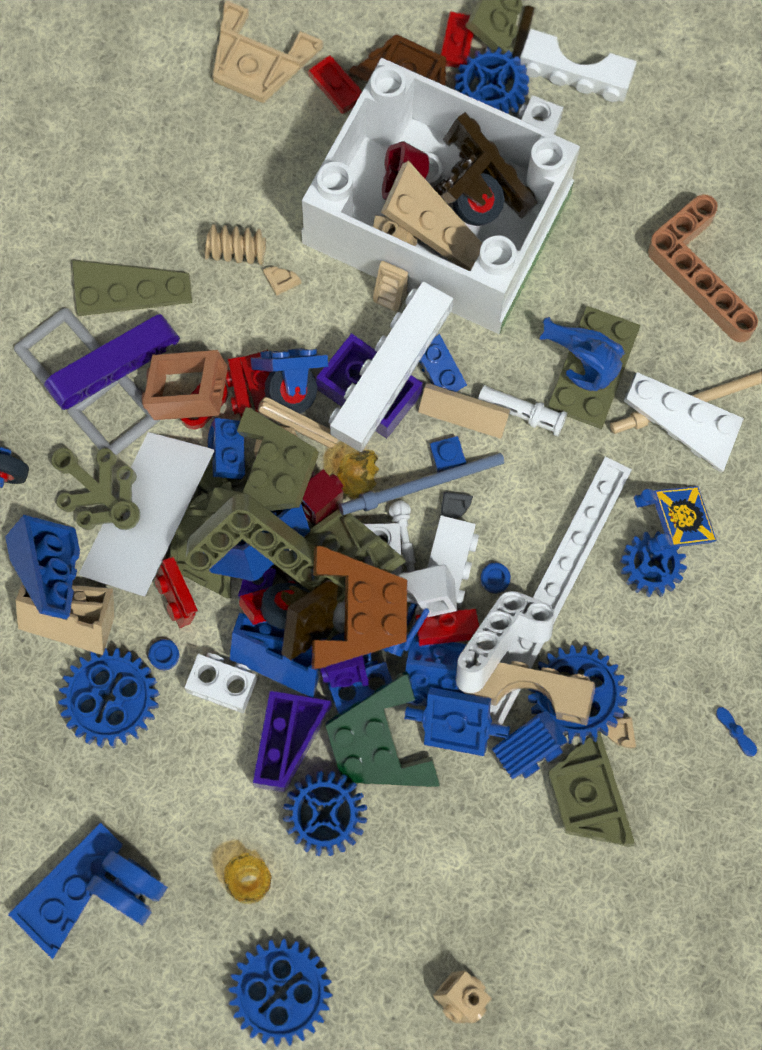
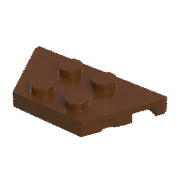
M396 34L387 40L383 47L375 49L366 60L358 66L354 65L349 70L350 76L367 83L380 59L383 58L446 86L447 61L446 57Z

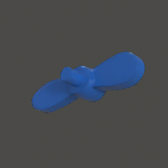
M723 707L718 708L716 717L730 730V736L737 740L742 752L749 757L755 756L757 753L755 743L743 733V728L736 724L733 716L727 709Z

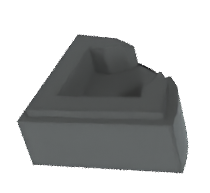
M444 492L440 516L453 519L460 518L469 509L473 496Z

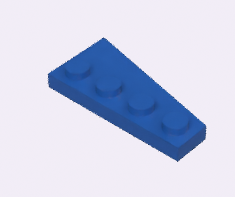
M102 823L8 914L52 960L93 893L86 889V886L94 874L105 875L107 871L103 868L102 862L110 850L118 854L123 845Z

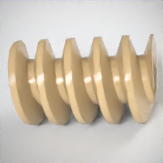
M212 224L207 234L206 260L212 252L215 261H219L223 254L225 262H230L233 255H235L237 263H242L246 256L248 264H253L256 257L258 258L259 265L264 264L266 238L262 236L261 229H257L255 236H251L250 228L246 227L244 234L240 235L238 227L235 226L232 234H229L227 225H224L221 232L217 233L216 225Z

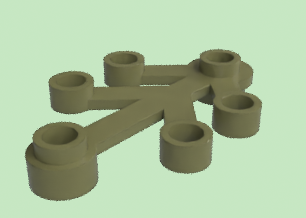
M60 448L54 452L51 459L53 467L63 474L70 473L91 492L74 495L62 493L57 499V506L65 512H72L76 507L105 504L111 510L91 513L87 510L80 512L76 521L81 528L92 530L96 525L113 523L120 530H129L138 524L141 515L140 509L132 502V484L136 481L137 475L129 466L120 467L116 473V478L120 482L119 501L112 495V467L117 461V456L108 448H103L97 453L99 483L78 465V458L71 450ZM110 454V459L107 462H103L104 456ZM66 459H71L70 463L63 467V462ZM126 472H130L129 478L123 480V475ZM70 498V504L63 507L64 500ZM126 512H130L129 518L123 520V515ZM90 516V522L84 525V519Z

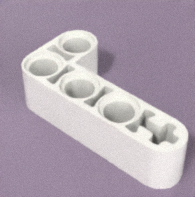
M508 591L503 593L458 658L456 675L458 688L467 693L480 691L517 636L535 643L547 642L552 636L554 609L547 603L519 592Z

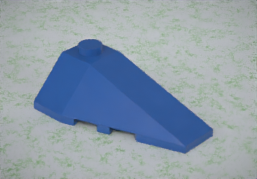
M23 515L5 536L9 559L39 614L67 620L70 616L74 593L72 583L77 574L75 564L80 555L76 530L73 527Z

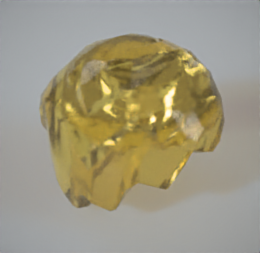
M354 451L342 457L337 470V477L344 486L342 490L346 496L357 499L360 494L369 492L375 487L374 477L379 471V468L375 465L378 460L375 451Z

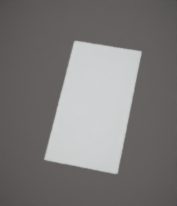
M148 432L131 466L137 475L136 481L132 484V502L140 509V520L134 528L129 530H120L113 523L103 524L78 575L145 596L207 468L214 449ZM128 472L125 480L129 478L130 472ZM126 512L123 515V520L129 518L130 512Z

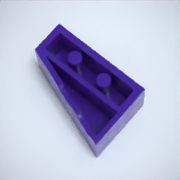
M275 691L269 692L253 778L255 788L286 792L332 708L331 701Z

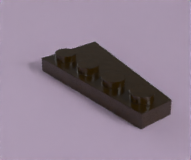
M466 112L457 117L442 140L448 146L454 144L461 151L459 157L463 160L472 153L478 155L486 151L493 158V161L482 173L490 175L498 181L503 190L504 202L521 219L524 218L538 204L533 191L525 186L517 177L514 167L504 161L499 154L497 146L492 141H488L475 119L470 118Z

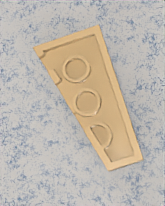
M409 161L403 163L381 213L455 265L471 271L480 254L482 242Z

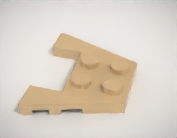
M226 0L213 80L219 85L264 103L322 49L323 40L300 31L288 54H285L239 34L249 16V10Z

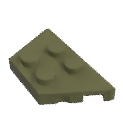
M227 482L219 488L233 491V483ZM212 490L190 501L171 541V557H174L182 576L225 598H231L232 577L210 573V570L202 573L194 572L185 563L189 537L210 518L206 510L214 491Z
M598 731L596 742L589 737L584 744L576 747L568 754V757L548 772L549 781L565 834L631 847L634 846L635 841L601 733Z

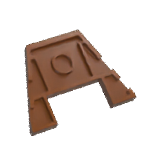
M323 546L314 547V575L345 577L344 641H312V669H320L406 642L407 579Z

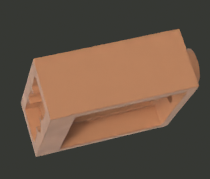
M218 350L152 355L151 365L147 369V385L145 392L142 394V405L149 412L153 420L219 416L228 366ZM203 372L199 394L163 397L166 375Z

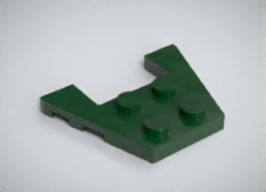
M408 671L402 672L395 680L387 685H382L364 700L357 701L326 721V730L340 776H347L345 783L355 782L361 784L422 787L440 786L432 756L401 764L386 715V708L415 701Z

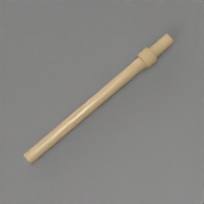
M762 371L691 396L709 402L762 383ZM636 411L631 413L630 417L610 423V428L613 434H617L634 427L636 430L646 427L648 422L651 421Z

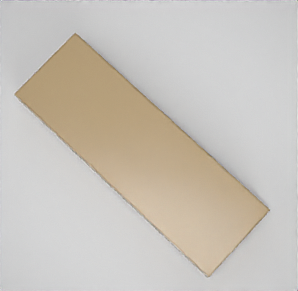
M427 383L418 413L501 439L510 409Z

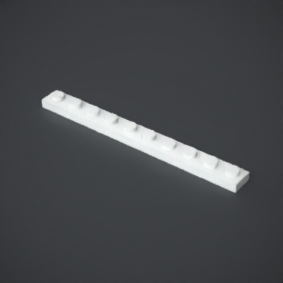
M607 457L604 458L533 596L534 599L547 603L554 609V622L632 470ZM517 636L500 662L511 665L512 661H518L529 665V669H531L544 643L531 642ZM520 689L505 695L497 706L491 705L490 716L492 723L503 725Z

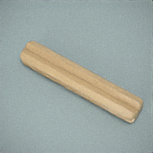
M264 397L259 404L258 412L286 427H293L296 432L328 448H334L338 442L337 438L331 436L329 428L268 397Z

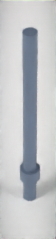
M501 453L376 493L369 491L360 494L357 499L339 504V511L342 516L362 509L369 511L377 508L378 504L504 464V457Z

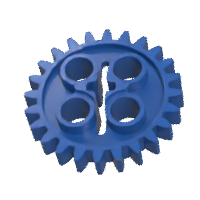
M571 645L569 654H565L562 648H558V657L555 658L550 653L547 654L549 664L547 665L539 661L538 668L540 671L541 668H551L559 671V673L567 672L570 675L578 674V670L582 669L584 676L588 678L596 677L603 682L602 686L595 688L592 707H595L599 714L589 717L587 725L557 719L551 701L543 693L534 689H528L534 692L528 695V702L536 703L531 707V714H540L548 711L563 735H568L569 744L573 742L575 736L579 737L581 744H584L588 735L596 742L598 731L607 736L609 733L607 725L616 728L618 721L615 717L623 718L624 710L618 706H626L628 700L621 696L627 693L628 688L627 686L619 685L624 681V675H615L618 665L608 666L610 657L608 655L600 660L598 658V649L593 651L591 655L587 654L586 646H583L581 653H576L575 647Z
M106 648L102 657H98L94 652H91V661L87 662L83 657H80L82 667L77 668L71 665L70 668L74 676L63 677L69 686L59 688V691L66 695L67 698L59 700L58 704L68 709L64 710L61 716L63 718H72L66 726L69 729L78 727L74 735L79 739L86 734L85 742L88 745L96 738L99 748L104 746L106 740L109 741L112 748H115L117 739H120L126 746L128 745V735L131 734L135 739H139L136 730L138 728L148 730L147 725L144 723L145 719L155 720V716L149 711L150 709L159 708V704L151 700V698L159 696L160 693L158 690L150 688L157 681L155 678H147L152 672L149 667L140 670L143 664L141 658L132 663L133 655L131 652H128L124 658H121V651L118 648L114 651L113 656H110ZM104 671L109 673L110 677L107 683L103 685L95 684V677L98 673ZM121 673L123 676L115 686L116 677ZM127 684H136L137 692L133 696L124 697L122 695V690ZM112 692L116 699L114 702L108 701L106 704L102 697L104 694L110 695ZM88 699L96 700V706L93 711L89 713L82 712L81 707L84 701ZM103 711V718L101 722L96 723L97 717H99V715ZM113 712H123L124 718L120 724H109V717Z
M282 939L280 948H276L273 941L269 940V950L266 951L258 944L256 945L257 956L254 957L247 952L245 954L249 963L247 965L237 963V966L242 970L241 975H231V978L238 982V986L228 988L229 992L237 994V998L230 1001L229 1005L239 1006L240 1009L233 1017H244L245 1021L240 1027L242 1030L249 1026L253 1028L250 1038H255L259 1033L263 1034L262 1044H266L270 1037H274L275 1047H279L281 1038L285 1037L288 1045L291 1046L293 1044V1035H297L301 1041H304L305 1035L303 1031L305 1029L315 1033L316 1030L312 1023L314 1021L324 1023L325 1020L319 1015L320 1010L330 1011V1007L324 1004L323 1000L333 997V994L324 991V987L330 985L332 981L328 979L322 980L321 977L328 969L327 967L317 969L316 965L320 957L317 956L310 960L308 958L311 950L309 947L302 953L298 952L299 942H295L292 948L288 949L285 939ZM280 960L288 961L291 965V973L284 979L277 978L273 971L274 965ZM298 972L303 973V977L286 991L287 1000L283 1001L279 998L264 1013L260 1014L258 1012V1009L275 995L276 992L273 989L275 985L278 984L280 987H283ZM256 982H262L267 988V994L261 1001H254L249 993L250 987ZM305 984L312 989V998L309 1002L302 1004L296 1001L294 992L298 986ZM279 1006L284 1007L288 1012V1020L282 1026L273 1024L270 1019L271 1011Z

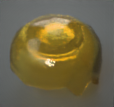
M242 853L232 857L225 866L223 882L225 890L231 898L243 904H252L263 900L269 892L272 875L264 860L258 859L250 855V853ZM249 875L257 878V880L241 882L244 877Z

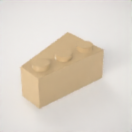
M23 583L21 584L16 598L18 629L100 655L104 654L114 620L112 588L72 585L74 593L70 616L66 620L39 614Z

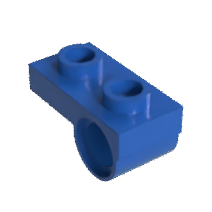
M436 335L419 361L423 366L422 372L426 373L432 385L457 392L467 386V383L441 335Z
M214 418L209 428L207 445L208 448L214 449L212 455L213 477L242 480L245 475L244 437L237 432L240 424L238 420Z

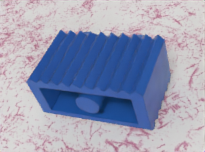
M548 711L536 715L509 735L508 739L505 738L494 746L492 751L496 753V757L499 758L506 772L510 774V778L515 779L523 775L526 779L540 770L538 763L546 759L547 762H550L561 755L563 751L560 747L566 744L568 740Z

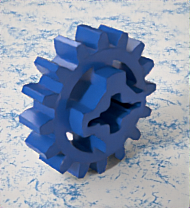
M659 531L656 532L653 538L650 537L648 532H644L642 541L635 536L631 541L633 546L626 545L624 552L628 555H624L620 559L621 563L627 565L622 568L621 574H629L630 576L626 584L635 583L637 585L636 593H639L642 588L646 589L647 597H650L653 591H656L659 597H661L665 593V588L672 592L676 588L674 582L680 584L683 580L679 573H684L687 569L686 565L680 564L686 558V554L677 553L680 547L651 552L648 541L656 539L660 535ZM635 554L638 555L637 557L640 560V565L637 569L634 566ZM670 559L672 561L673 566L671 575L669 573L670 570L667 567L668 561ZM657 560L659 562L658 567H650L648 565L649 561L654 562ZM645 578L655 579L656 582L647 581Z

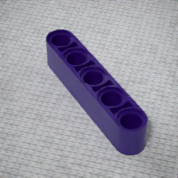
M163 315L153 316L55 372L45 381L44 387L62 410L69 409L152 360V355L165 353L167 351L166 348L171 344L175 346L179 342L180 337Z

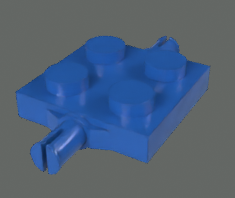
M431 687L428 692L425 710L406 707L405 720L422 722L425 731L424 745L484 756L487 750V740L490 735L508 739L510 733V726L492 723L490 716L491 698Z

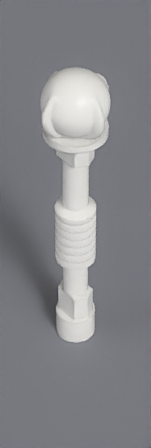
M398 500L390 506L389 513L393 517L394 522L400 523L402 556L406 560L404 565L407 566L408 572L415 571L414 564L416 561L407 531V520L410 519L411 509L406 502Z

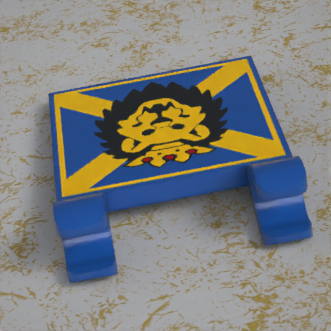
M698 486L664 490L645 489L640 495L633 497L638 508L655 504L665 533L658 535L656 539L648 541L651 552L717 541Z

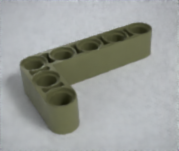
M241 493L231 497L187 541L185 563L194 572L202 573L211 569L243 539L310 592L330 580L338 585L337 604L345 600V577L314 575V568L307 567H314L315 546L247 494ZM243 512L246 513V515H239L237 513Z

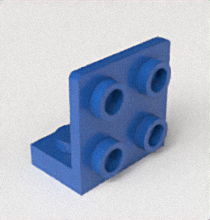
M415 636L408 650L405 671H408L415 701L408 702V704L427 706L428 692L431 687L464 693L456 684L458 658L467 644L450 642L419 646L418 637Z

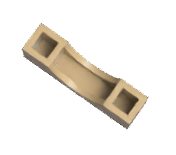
M512 661L511 665L500 662L480 691L475 693L464 692L465 694L491 698V705L497 706L505 695L514 690L522 688L534 689L543 693L551 701L557 719L587 725L595 692V684L584 675L572 674L571 677L559 675V671L551 668H541V671L529 669V665Z

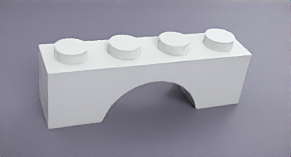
M533 29L529 32L520 58L521 65L526 66V74L529 77H544L550 79L553 84L558 86L570 85L576 87L579 92L584 94L593 92L602 95L604 99L610 102L618 100L624 102L637 62L610 53L604 60L596 64L580 65L570 61L562 54L556 36Z
M445 564L440 566L433 565L413 572H402L397 575L407 579V602L416 604L423 610L428 608L430 612L427 617L457 611L455 579ZM345 600L337 604L334 610L333 624L339 633L345 631Z

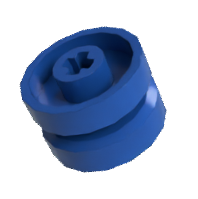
M110 850L102 862V866L116 877L115 880L112 882L101 874H94L86 889L143 926L152 911L150 906L139 900L138 897L140 894H143L152 901H160L168 887L153 878V873L129 858L127 861Z

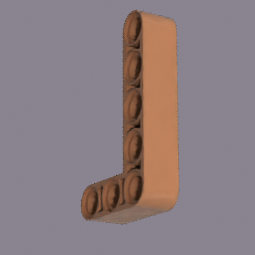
M706 194L699 195L652 235L648 246V256L732 340L746 342L757 328V315L686 246L710 226L718 209L717 201L712 196ZM697 210H704L708 215H702ZM677 227H684L688 232H681ZM656 244H664L668 249L662 250ZM676 264H684L688 269H680ZM696 283H703L708 289H700ZM716 303H723L728 309H720ZM736 323H744L748 330L739 328Z

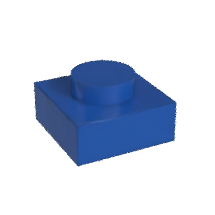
M458 436L430 443V450L437 472L466 464Z

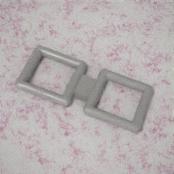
M68 308L61 309L14 346L16 354L43 385L51 375L28 349L63 322H66L91 352L101 347L98 341ZM127 375L68 409V414L99 450L108 448L116 455L160 421L153 420L149 412L143 407V393ZM119 383L147 417L110 445L82 411ZM110 454L105 455V457L110 459Z

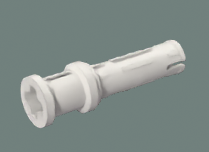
M486 385L482 387L478 398L479 400L510 409L509 414L529 421L528 424L531 427L539 426L550 430L557 437L567 417V412L565 411L561 413L546 408L544 403L541 402L532 404Z

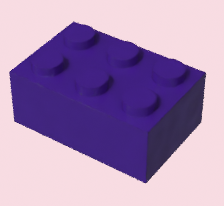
M351 333L330 359L328 367H324L316 377L317 390L342 407L346 402V399H344L346 391L352 383H358L362 377L360 375L361 368L367 359L373 360L377 353L375 349ZM410 375L375 430L386 439L390 436L421 396L423 384L421 381Z

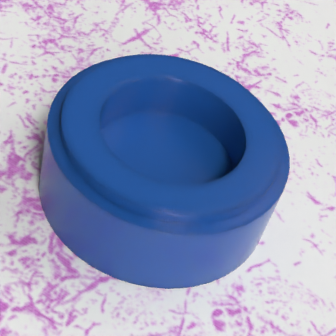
M500 563L487 565L480 577L483 588L493 594L505 591L511 580L509 570Z
M166 639L153 643L148 654L151 664L156 669L162 671L175 667L180 657L175 643Z

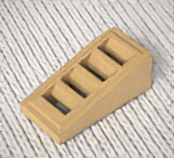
M381 261L373 301L393 311H399L407 296L408 271Z

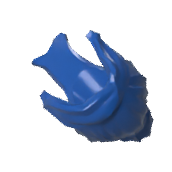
M546 317L542 321L544 332L540 335V340L549 339L566 347L575 357L581 360L586 372L585 375L577 374L572 369L566 371V376L575 385L588 391H598L606 388L619 375L622 367L620 358L625 354L622 345L595 330L556 325L551 321L550 317Z

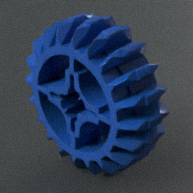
M487 47L485 50L486 54L482 55L476 50L475 59L467 56V65L460 64V74L455 76V83L457 84L454 86V90L504 113L509 114L508 111L517 113L518 105H523L525 103L524 96L529 94V87L527 85L530 83L529 76L526 74L527 68L525 65H521V59L518 56L512 58L510 50L502 55V50L499 47L495 53H491V50ZM510 76H512L514 85L510 92L507 93L505 85ZM477 77L479 84L472 93L470 85L474 78Z
M318 771L316 775L317 782H314L313 777L308 774L305 776L308 786L305 787L298 781L295 783V787L300 793L288 792L287 796L295 800L294 804L286 803L283 808L293 810V815L285 816L283 820L284 822H294L295 826L288 828L287 833L292 834L298 831L300 835L295 838L294 843L297 845L305 839L307 841L304 846L305 852L310 851L314 844L316 845L315 854L317 856L322 855L323 847H327L328 856H333L335 852L334 845H337L339 851L343 853L346 851L344 840L352 846L356 844V840L351 834L354 832L357 835H362L364 830L356 826L357 822L367 823L368 820L364 816H358V811H365L368 809V806L365 804L357 805L356 801L362 799L364 794L361 792L353 796L351 792L356 789L357 784L353 782L346 788L344 786L347 781L346 775H342L339 781L335 782V771L329 772L328 780L324 779L323 771ZM319 787H330L340 793L329 802H326L318 796L316 797L311 791ZM304 799L309 802L308 805L313 811L312 819L306 826H304L301 818V807ZM346 799L351 811L350 822L347 828L342 824L343 822L338 816V810ZM337 802L330 812L332 821L328 822L326 818L324 821L321 820L315 824L322 813L319 806L323 805L326 808ZM321 825H326L335 830L340 836L334 839H320L313 836L312 833Z

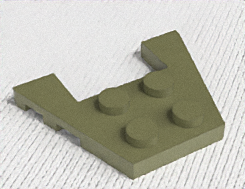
M246 407L237 432L243 437L262 440L242 494L253 497L269 511L299 508L319 455L318 450L251 408ZM215 487L206 513L211 517L231 497L241 493Z
M339 509L311 528L310 532L304 537L315 547L323 546L358 561L363 560L369 555L376 568L389 573L406 562L403 556L352 514L349 513L342 516Z

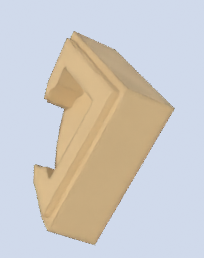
M277 267L263 269V273L276 296L302 284L298 275L292 271Z
M632 717L616 718L618 721L616 728L607 725L609 730L608 738L613 743H617V745L619 744V746L621 745V747L636 748Z

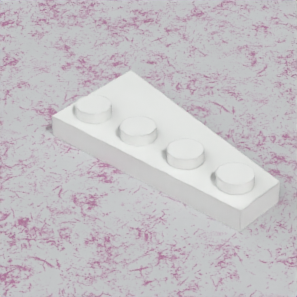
M638 372L635 373L624 402L652 423H657L667 431L668 435L675 440L681 441L691 449L692 453L699 458L702 457L713 465L714 469L722 473L744 418Z

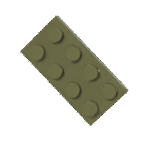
M586 306L578 328L598 331L622 345L625 354L620 358L622 362L620 373L604 389L598 391L582 389L566 376V371L570 369L580 375H585L586 373L581 360L575 357L569 350L548 408L560 413L565 411L569 418L602 429L641 325Z

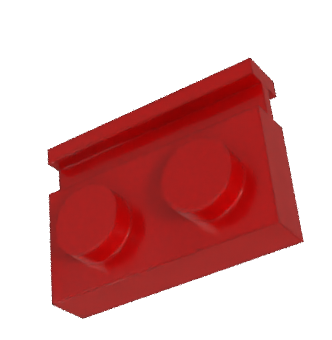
M174 557L162 560L163 565H160L155 585L158 592L164 594L168 602L167 612L172 621L176 620L179 629L192 623L198 609Z

